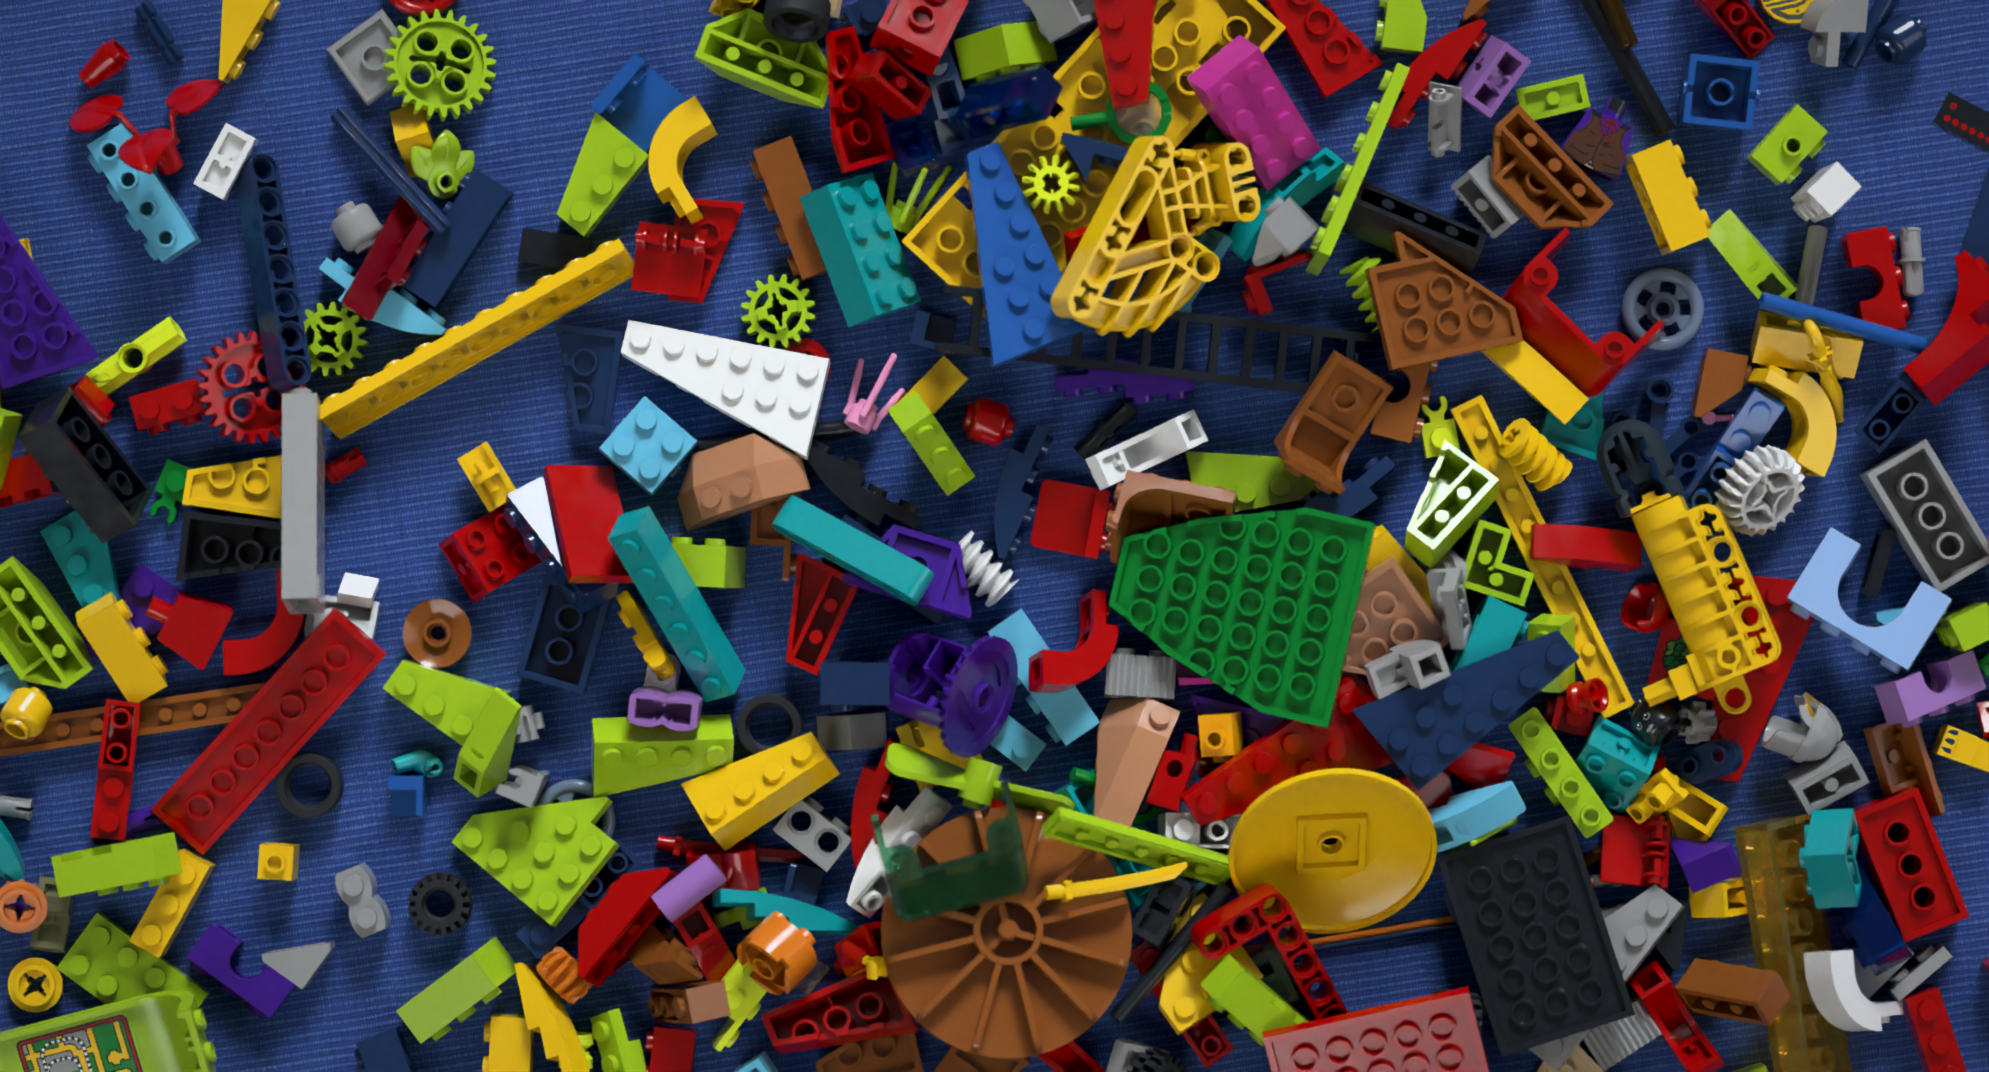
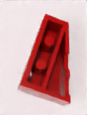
M798 552L786 661L812 674L819 675L820 663L825 662L859 588L842 582L844 572Z

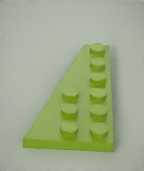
M1397 63L1392 72L1386 70L1378 89L1384 92L1379 103L1373 101L1365 120L1370 122L1366 133L1360 132L1354 143L1352 152L1356 153L1352 165L1346 163L1337 180L1334 190L1339 192L1338 197L1333 195L1330 202H1328L1321 221L1326 224L1324 228L1319 227L1311 241L1307 252L1312 254V258L1305 269L1306 272L1318 276L1333 252L1410 70L1405 65Z

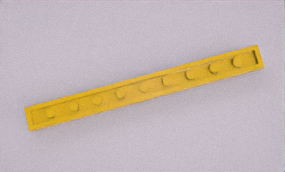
M1479 395L1451 409L1450 412L1474 461L1499 479L1495 503L1508 529L1512 530L1511 535L1529 572L1535 574L1533 580L1550 614L1575 616V651L1580 656L1575 664L1584 683L1586 680L1599 678L1604 682L1608 691V707L1605 711L1599 712L1601 717L1606 719L1632 706L1634 701L1568 567L1530 559L1531 525L1546 523L1522 475L1517 471V466L1510 465L1508 458H1503L1499 454L1502 434L1483 396Z

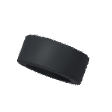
M766 0L763 25L768 32L780 39L797 43L814 42L822 39L828 31L831 3L829 0Z
M774 693L757 695L746 702L739 712L736 724L738 738L744 748L753 755L774 747L761 745L754 740L750 733L749 723L751 716L763 706L779 707L789 718V734L780 744L801 736L803 728L801 713L796 705L785 696Z
M309 752L294 756L278 773L275 786L277 797L284 809L294 816L308 819L322 816L335 808L342 798L344 781L342 772L335 761L324 754ZM301 766H318L329 777V794L317 805L301 804L291 794L289 785L291 776Z

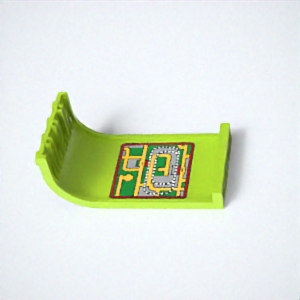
M183 990L144 994L0 1032V1072L217 1071L214 1064L216 1062L215 1048L212 1041H207L204 1031L207 1028L204 1012L202 1009L197 1008L194 995Z

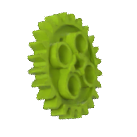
M435 9L433 17L430 19L424 11H421L420 22H417L411 16L408 17L407 26L409 29L398 25L396 33L400 38L390 36L388 43L394 49H385L384 57L392 61L384 63L383 71L393 73L386 78L385 82L389 85H397L392 92V96L396 97L403 94L404 99L401 106L404 108L410 103L414 104L413 115L415 116L421 109L426 110V118L429 121L434 112H438L441 122L445 121L447 112H451L455 119H459L460 108H463L465 112L470 114L473 110L471 101L481 105L484 99L479 92L489 94L491 86L485 81H494L496 76L495 73L487 70L494 68L496 65L495 59L487 58V56L492 54L494 47L482 45L488 35L481 34L476 36L475 32L478 24L474 23L470 27L465 26L466 15H463L458 22L453 20L452 10L448 12L446 18H441L438 9ZM421 39H428L434 44L435 49L432 51L421 50L417 42ZM457 46L463 47L467 50L469 56L465 59H458L452 54L451 49ZM415 57L419 61L412 62L409 58ZM437 60L443 61V71L436 69ZM459 69H469L470 73L465 74L463 71ZM416 71L423 72L427 76L428 82L424 84L415 83L410 74ZM449 79L459 81L462 90L458 92L448 90L445 86V81Z

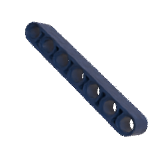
M259 153L246 160L235 180L267 378L270 386L275 391L286 393L306 384L310 380L311 363L279 170L273 157L265 153ZM254 169L258 172L259 177L255 174ZM259 202L262 203L264 210L261 208ZM265 235L268 237L270 244L266 241ZM270 268L274 271L275 277L271 274ZM276 302L279 304L281 311L277 308ZM281 335L285 338L287 345L282 341ZM287 369L290 371L292 379L289 377Z

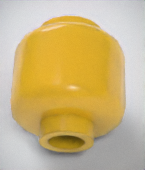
M37 687L17 688L11 693L2 708L0 718L5 731L11 736L18 739L36 737L42 732L52 714V706L47 699L46 693Z

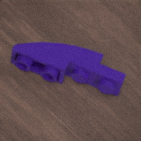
M1115 359V362L1139 364V362ZM1087 369L1088 374L1054 377L1055 392L1062 391L1063 398L1083 396V389L1096 388L1097 394L1118 392L1117 385H1123L1125 398H1132L1133 404L1153 402V395L1167 394V401L1187 399V392L1195 390L1194 383L1189 380Z

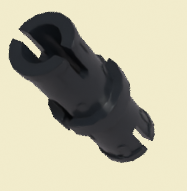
M1121 399L1114 409L1102 420L1097 419L1093 423L1095 427L1073 448L1084 460L1097 454L1109 442L1113 443L1117 439L1116 435L1138 415L1137 412L1125 400Z

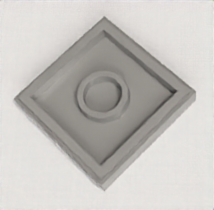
M383 9L326 49L367 106L397 86L396 84H386V78L393 73L383 71L384 63L392 61L384 57L385 49H394L388 43L390 36L400 37L396 33L397 28ZM415 57L409 58L412 62L419 61Z

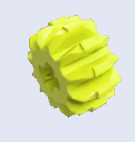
M1053 155L1052 166H1048L1046 158L1040 156L1039 163L1042 169L1039 170L1031 163L1027 166V169L1035 175V178L1029 176L1022 177V183L1034 185V187L1023 191V195L1025 197L1037 195L1031 203L1033 209L1038 207L1041 201H1044V214H1049L1051 203H1055L1058 213H1062L1064 211L1061 203L1062 199L1070 205L1075 203V199L1067 191L1078 193L1081 190L1079 185L1069 184V181L1080 177L1079 172H1072L1068 175L1065 173L1072 165L1070 160H1067L1061 168L1057 167L1059 155ZM1046 176H1049L1050 180L1052 176L1058 177L1057 186L1060 188L1058 192L1054 193L1052 189L1051 193H1047L1043 190L1045 187L1043 179Z

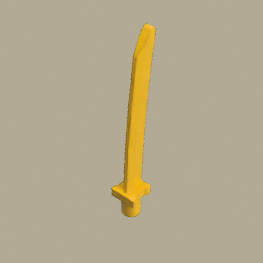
M1182 862L1144 872L1077 883L1065 880L1060 882L1059 885L1045 886L1044 897L1046 900L1061 899V902H1069L1074 897L1109 893L1175 879L1187 868L1188 863Z

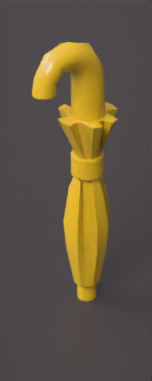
M1809 319L1803 324L1812 352L1807 354V357L1818 367L1820 386L1832 405L1836 423H1841L1844 421L1843 394L1830 364L1833 350H1831L1830 346L1825 347L1820 330Z

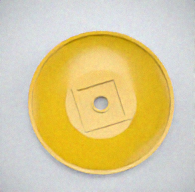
M1323 769L1304 773L1277 784L1259 796L1246 809L1231 835L1228 850L1229 870L1232 882L1239 895L1262 883H1269L1275 886L1288 900L1305 933H1343L1383 921L1404 908L1416 897L1433 871L1437 855V837L1433 820L1423 802L1410 789L1398 781L1375 772L1360 769ZM1328 838L1339 839L1332 845L1323 844V841ZM1275 898L1268 899L1263 909L1271 907Z

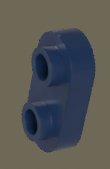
M1716 739L1684 752L1678 762L1679 774L1685 782L1690 784H1704L1718 779L1740 768L1743 762V750L1735 740ZM1721 750L1723 752L1722 761H1720L1719 753ZM1692 762L1695 763V769L1693 772L1691 769Z

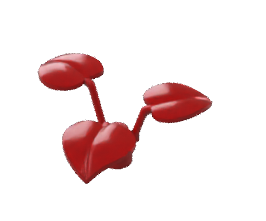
M198 79L186 82L172 91L165 101L166 106L171 109L168 113L170 130L158 128L141 135L123 113L118 111L124 105V100L115 94H104L88 100L74 112L68 123L72 130L76 132L89 133L106 126L112 118L119 119L134 136L125 141L118 149V156L121 161L136 170L152 174L156 167L160 175L166 176L177 172L184 165V161L176 147L180 143L177 136L176 116L178 114L186 116L196 112L226 85L220 80Z

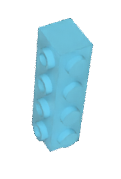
M121 123L86 145L92 153L87 158L98 174L104 172L110 181L106 187L117 203L122 200L129 212L125 214V217L131 227L136 232L141 230L147 241L143 245L154 261L160 259L161 262L168 264L202 241L156 169H154L152 174L136 170L121 161L118 156V149L125 141L134 137L124 124Z

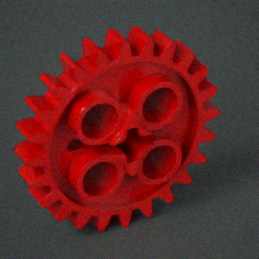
M256 331L248 332L246 339L242 332L235 333L234 342L229 337L222 338L221 341L224 349L217 345L211 346L210 349L215 357H202L201 360L208 368L196 371L199 376L204 378L203 383L194 385V388L204 390V395L198 397L196 402H206L207 404L201 415H213L209 426L216 427L221 424V436H227L233 431L232 440L234 442H240L243 436H245L246 444H253L256 440V435L260 442H268V432L274 438L280 437L279 426L282 427V394H291V391L279 393L270 386L229 397L223 396V391L247 386L251 383L268 381L267 374L263 376L257 368L258 361L264 358L261 336L258 340ZM229 365L237 372V378L233 384L229 383L225 378V370ZM287 369V373L289 377L292 379V375L290 371ZM300 386V387H298V388L308 389V388L305 387V386ZM270 391L277 397V405L273 410L266 404V396ZM237 399L241 400L245 406V412L240 418L233 411V404Z

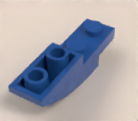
M1755 386L1740 409H1737L1683 493L1682 496L1689 509L1702 504L1715 506L1718 501L1715 493L1722 488L1718 481L1726 477L1727 472L1725 469H1731L1735 465L1734 458L1741 460L1745 450L1753 452L1755 447L1759 446L1784 410V403ZM1706 511L1704 513V520L1708 522L1712 514H1708V512Z

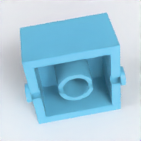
M644 396L626 418H623L621 423L616 426L612 434L599 447V451L649 495L653 496L670 476L673 478L682 468L680 464L696 447L697 440Z

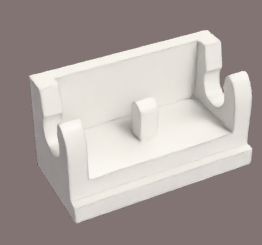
M225 123L193 184L227 201L229 191L250 152L259 140Z

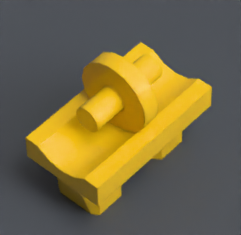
M487 441L457 459L489 512L505 504L507 494L516 490Z
M1664 768L1646 780L1632 800V803L1626 808V812L1638 824H1641L1647 819H1651V815H1660L1682 801L1689 792L1685 788L1680 787V780L1677 775Z

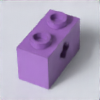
M1491 35L1456 85L1457 87H1462V100L1478 112L1491 118L1531 61L1505 41Z

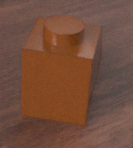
M1710 348L1703 349L1689 417L1700 418L1740 392L1743 385H1748V379L1752 371V365L1747 364L1749 356Z

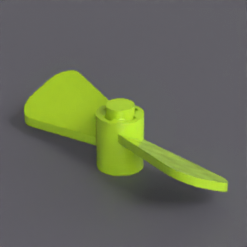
M903 743L889 745L886 753L885 766L891 773L903 778L959 789L957 796L964 798L962 805L982 811L983 805L991 806L992 800L1013 808L1039 811L1050 816L1059 806L1070 810L1075 808V803L1064 795L999 781L1003 766L970 756L966 769H963Z

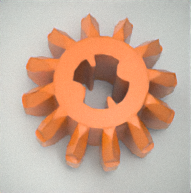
M554 947L536 965L540 976L567 1003H576L592 987L591 983L578 976V962L563 947Z

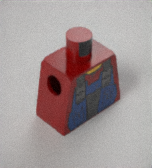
M1184 733L1179 752L1171 750L1163 752L1146 801L1147 803L1178 812L1190 813L1179 795L1210 774L1213 769V761L1200 758V736Z

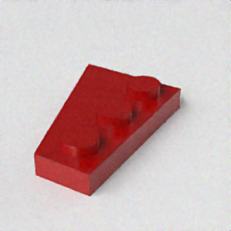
M692 198L703 216V219L691 225L686 215L679 218L675 211L674 226L708 229L700 298L668 295V301L704 303L745 207V202Z

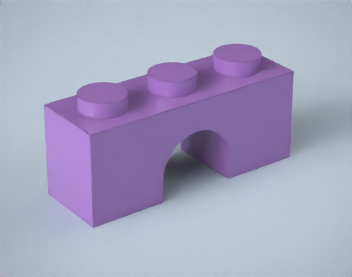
M1973 649L1952 653L1926 664L1931 680L1929 688L1924 681L1921 671L1899 675L1875 685L1874 688L1887 725L1902 723L1903 728L1911 727L1922 723V716L1925 714L1933 717L1948 712V705L1951 703L1959 706L1975 700L1974 694L1986 689Z

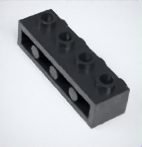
M1364 181L1361 183L1341 230L1352 237L1359 238L1392 253H1395L1391 234L1400 231L1468 277H1470L1482 253L1488 235L1485 232Z

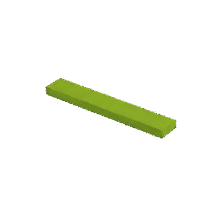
M1060 806L1042 825V834L1045 837L1150 867L1162 868L1187 862V868L1179 875L1217 886L1221 882L1225 884L1231 877L1227 854Z

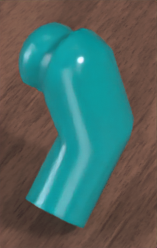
M416 750L391 759V767L395 775L413 770L426 777L435 778L444 770L443 762L437 756L425 750Z

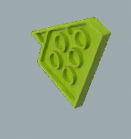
M606 796L539 805L531 808L525 807L472 815L452 840L454 845L553 927L557 926L620 846L595 825L613 803Z

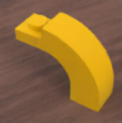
M696 96L677 106L661 122L652 139L648 159L650 178L663 204L670 201L679 218L686 215L691 225L703 219V216L684 185V164L696 147L718 135Z
M1769 365L1768 369L1754 368L1748 381L1778 397L1790 413L1792 432L1785 451L1801 466L1800 470L1804 475L1824 477L1833 458L1837 438L1836 419L1826 393L1805 372H1786L1772 365Z

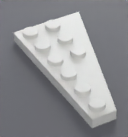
M628 320L621 348V354L624 358L656 376L659 375L681 390L697 396L704 403L749 428L752 427L768 436L775 443L784 445L796 452L800 457L808 460L831 364L830 359Z

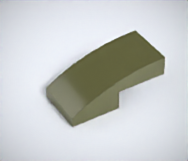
M40 876L38 888L43 893H46L48 911L43 923L32 930L30 948L31 950L66 954L74 895L59 898L55 878Z

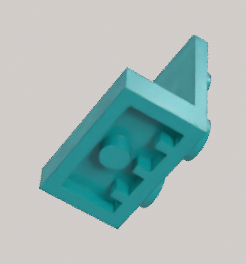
M1598 716L1592 725L1585 747L1574 762L1603 804L1619 813H1624L1649 778L1660 746H1648L1637 734Z

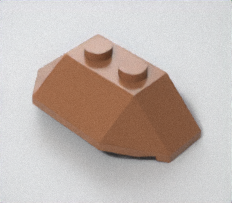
M753 433L692 454L677 500L686 531H692L788 498L789 495H796L811 489L802 457Z

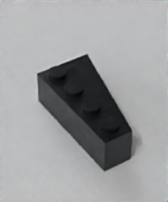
M184 511L176 580L281 567L282 522ZM325 527V547L328 527Z

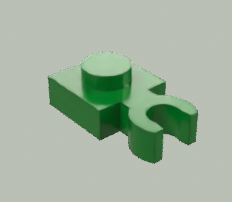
M167 459L154 491L163 494L161 500L156 501L151 506V516L156 517L159 509L165 506L170 511L167 523L173 524L178 517L176 505L178 501L182 502L187 470L192 468Z

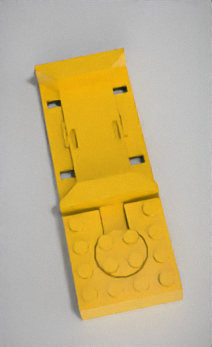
M1156 0L1154 41H1152L1151 82L1158 84L1165 91L1172 106L1171 121L1162 136L1169 138L1176 149L1208 115V112L1186 79L1189 75L1238 35L1259 47L1264 54L1284 32L1286 26L1257 0ZM1099 27L1094 30L1032 98L1036 99L1047 94L1057 93L1055 101L1063 108L1062 111L1055 118L1048 113L1044 118L1010 127L1006 126L992 142H999L1022 192L1034 187V185L1022 183V177L1029 176L1035 178V175L1027 169V166L1031 163L1039 170L1042 169L1039 163L1040 156H1044L1047 165L1052 166L1053 155H1059L1057 165L1059 168L1067 160H1070L1060 144L1063 132L1128 148L1131 146L1119 140L1111 132L1109 125L1072 131L1070 117L1106 111V105L1111 96ZM1150 93V103L1116 110V118L1118 124L1125 132L1132 135H1145L1151 133L1159 125L1162 118V108L1159 100ZM1037 100L1030 103L1028 102L1027 105L1039 103L1041 100ZM1045 111V113L1011 121L1009 124L1046 115L1047 111ZM1092 159L1086 184H1084L1081 177L1069 181V184L1079 185L1081 190L1078 193L1067 191L1075 199V203L1070 205L1062 199L1061 203L1064 208L1062 213H1058L1055 203H1051L1049 214H1044V201H1041L1038 207L1033 209L1031 203L1037 195L1025 197L1061 273L1067 268L1064 234L1089 226L1118 170L1098 165V159ZM1073 164L1065 172L1067 175L1077 172ZM965 171L901 242L948 285L981 289L976 253L978 249L976 233H974L972 222L974 218L973 209L969 210L954 196L962 186L968 190L967 174ZM1046 176L1043 179L1045 182L1043 190L1047 193H1051L1052 189L1054 193L1060 190L1057 186L1058 177L1052 176L1050 180L1049 176ZM1136 180V182L1132 185V187H1131V189H1130L1128 195L1126 196V198H1125V200H1124V202H1123L1121 208H1122V207L1127 203V201L1131 198V196H1132V194H1133V192H1134V190H1135V188H1136L1137 180ZM962 297L972 306L973 298ZM982 303L981 316L986 319L985 304Z

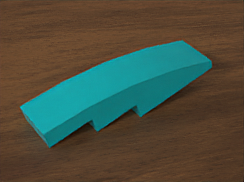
M719 889L712 893V907H746V921H762L773 911H778L798 929L805 928L812 935H848L856 930L855 923L823 908L792 898L757 891Z

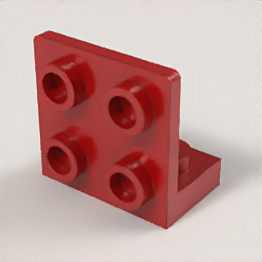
M505 504L455 531L438 544L473 603L541 562L535 553L531 554L527 550L523 537L518 530L511 528L506 522L503 513Z

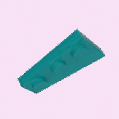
M1604 391L1597 397L1588 398L1589 400L1565 425L1547 410L1539 434H1542L1547 438L1548 442L1558 449L1597 461V445L1604 432Z
M76 510L40 531L82 608L110 592L113 593L117 601L121 600L109 541L102 543L95 534L91 533L85 521Z

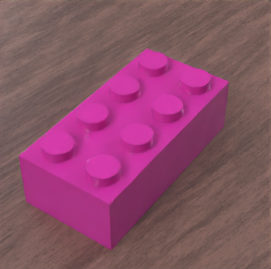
M1238 35L1186 78L1226 143H1242L1249 149L1254 170L1245 173L1247 176H1255L1256 181L1254 182L1265 190L1269 191L1320 149L1319 144L1260 48L1241 35Z

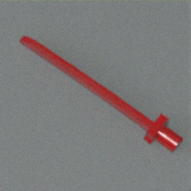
M658 835L656 848L673 851L672 855L679 856L680 853L686 854L689 847L716 843L683 839L681 835H676V838ZM757 847L758 860L760 862L790 863L805 856L798 849Z

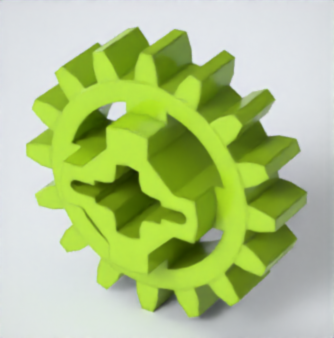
M772 274L768 275V284L764 285L759 280L755 281L758 290L756 292L746 291V294L751 299L750 303H741L742 309L749 311V314L741 317L742 322L752 324L747 329L748 334L751 336L758 333L757 343L762 345L766 340H769L771 348H776L777 343L782 342L784 348L789 349V340L794 339L798 344L802 343L799 334L802 331L808 334L811 333V329L806 325L807 321H816V316L809 313L810 309L816 307L815 301L805 300L810 295V290L805 288L799 291L800 280L796 278L789 284L786 274H782L780 282H776ZM781 290L791 292L799 300H787L782 296ZM765 294H768V299L763 307L757 308L760 299ZM775 298H777L783 309H787V311L782 313V326L774 315H770V313L775 311ZM801 314L798 324L790 330L789 325L794 317ZM759 324H771L775 327L777 334L765 331Z
M331 302L328 310H326L323 303H317L316 313L309 309L305 310L308 318L304 321L307 345L309 331L311 328L314 330V341L311 345H308L310 362L312 363L311 372L315 373L322 367L323 376L329 377L331 369H334L338 376L343 375V366L345 365L354 370L356 368L352 361L354 357L364 358V355L358 351L359 347L368 346V342L360 338L361 334L367 332V328L357 327L356 325L361 317L358 315L349 317L350 310L345 307L338 311L336 302ZM335 316L341 318L342 321L336 325H328L322 318ZM323 330L332 334L337 333L334 341L338 349L330 345H323L326 341ZM352 332V346L348 350L346 348V338ZM325 353H330L338 361L323 362L317 358Z

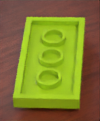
M101 912L95 914L56 968L104 1004L149 993L183 990L194 995L197 1008L199 1009L211 993L163 957L158 958L129 942L132 935Z

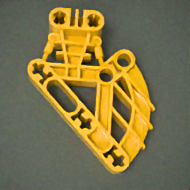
M1140 136L1136 138L1125 155L1052 294L1051 308L1056 316L1074 319L1084 325L1096 328V333L1100 336H1104L1109 331H1122V334L1129 338L1138 329L1146 327L1150 332H1155L1167 317L1179 310L1192 298L1203 282H1210L1219 274L1220 261L1216 254L1192 237L1195 235L1200 236L1210 227L1220 226L1222 222H1251L1259 215L1260 199L1257 187H1240V185L1256 181L1255 176H1238V174L1254 170L1249 149L1242 143H1197L1191 149L1179 148L1175 150L1173 142L1165 136ZM1176 157L1177 160L1185 161L1184 167H1174L1173 158ZM1137 178L1136 188L1122 215H1120L1121 206ZM1145 214L1150 239L1129 245ZM1185 219H1201L1191 226V230L1188 232ZM1172 242H1173V245H1174L1173 254L1171 253V244H1172ZM1197 261H1199V270H1198V272H1197V269H1196ZM1150 269L1137 295L1131 298L1144 271ZM1117 279L1108 298L1102 297L1109 281Z

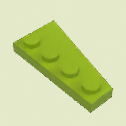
M1185 451L1190 481L1194 484L1222 487L1236 492L1235 512L1298 501L1312 490H1315L1317 494L1321 492L1313 484L1314 480L1305 474L1300 478L1289 472L1284 467L1286 462L1280 457Z

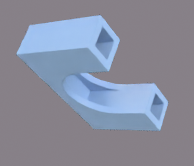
M1831 527L1787 597V602L1792 604L1790 610L1803 619L1808 620L1809 616H1812L1822 622L1820 628L1833 637L1838 638L1839 634H1842L1852 640L1850 646L1861 654L1868 656L1872 652L1882 658L1880 664L1891 672L1898 674L1902 670L1908 673L1950 606L1952 599L1921 581L1902 613L1894 621L1878 627H1867L1854 622L1844 613L1840 606L1838 588L1844 575L1861 550V544Z

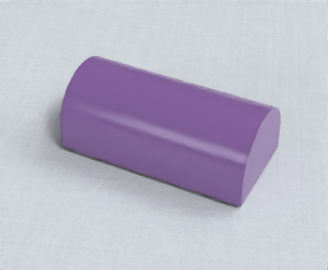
M704 854L656 891L651 898L667 919L673 923L726 882L727 878L707 854Z

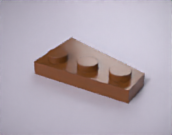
M915 1033L844 1044L815 1062L817 1072H924Z

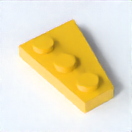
M282 455L187 470L182 506L282 520Z

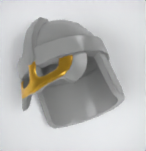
M1807 692L1802 696L1794 695V702L1801 716L1800 723L1779 716L1770 717L1762 735L1761 746L1785 755L1798 763L1821 760L1833 751L1837 741L1840 742L1843 736L1840 723L1828 707L1819 703Z

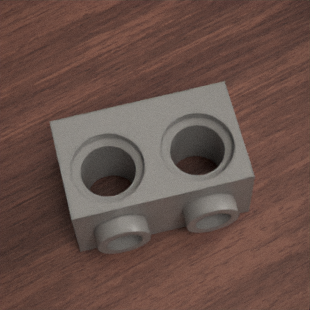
M808 795L805 800L802 799L787 810L773 828V831L828 872L851 842V835L848 834L851 827L836 816L833 820H830L821 813L824 806ZM797 811L807 812L811 817L810 827L805 830L795 828L792 824L793 814ZM825 832L834 833L839 840L838 847L833 851H826L819 844V837Z

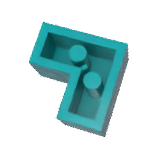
M1853 808L1812 810L1810 823L1804 827L1805 847L1799 850V862L1801 868H1806V889L1809 895H1813L1816 909L1858 907L1862 887L1856 861L1860 832Z

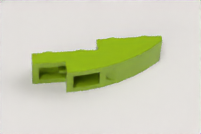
M620 1008L609 1010L590 1018L592 1034L597 1041L602 1059L603 1072H646L640 1039L628 1041Z

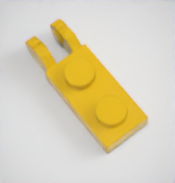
M624 590L615 596L622 608L617 611L619 617L628 629L633 626L637 634L632 636V639L644 654V660L657 677L662 680L671 679L674 676L673 674L676 673L672 659L640 605L628 591Z

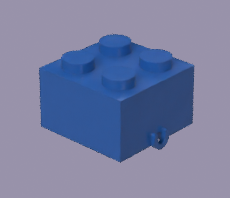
M1692 53L1686 56L1677 126L1743 134L1750 132L1753 125L1755 103L1758 104L1760 98V90L1757 89L1760 61Z

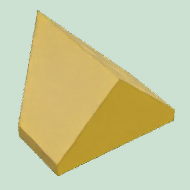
M1679 778L1680 787L1685 788L1689 794L1682 801L1664 812L1667 821H1671V831L1674 839L1707 841L1729 808Z

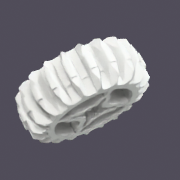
M1757 445L1753 452L1745 450L1741 460L1734 458L1735 465L1731 469H1725L1727 472L1726 477L1718 481L1722 488L1715 493L1718 497L1715 506L1726 516L1731 528L1736 532L1744 533L1751 537L1757 533L1763 536L1767 529L1775 531L1777 523H1786L1785 517L1789 512L1795 513L1793 506L1795 503L1802 501L1799 493L1805 489L1802 484L1805 476L1800 470L1801 466L1795 462V459L1789 453L1767 445L1765 448Z

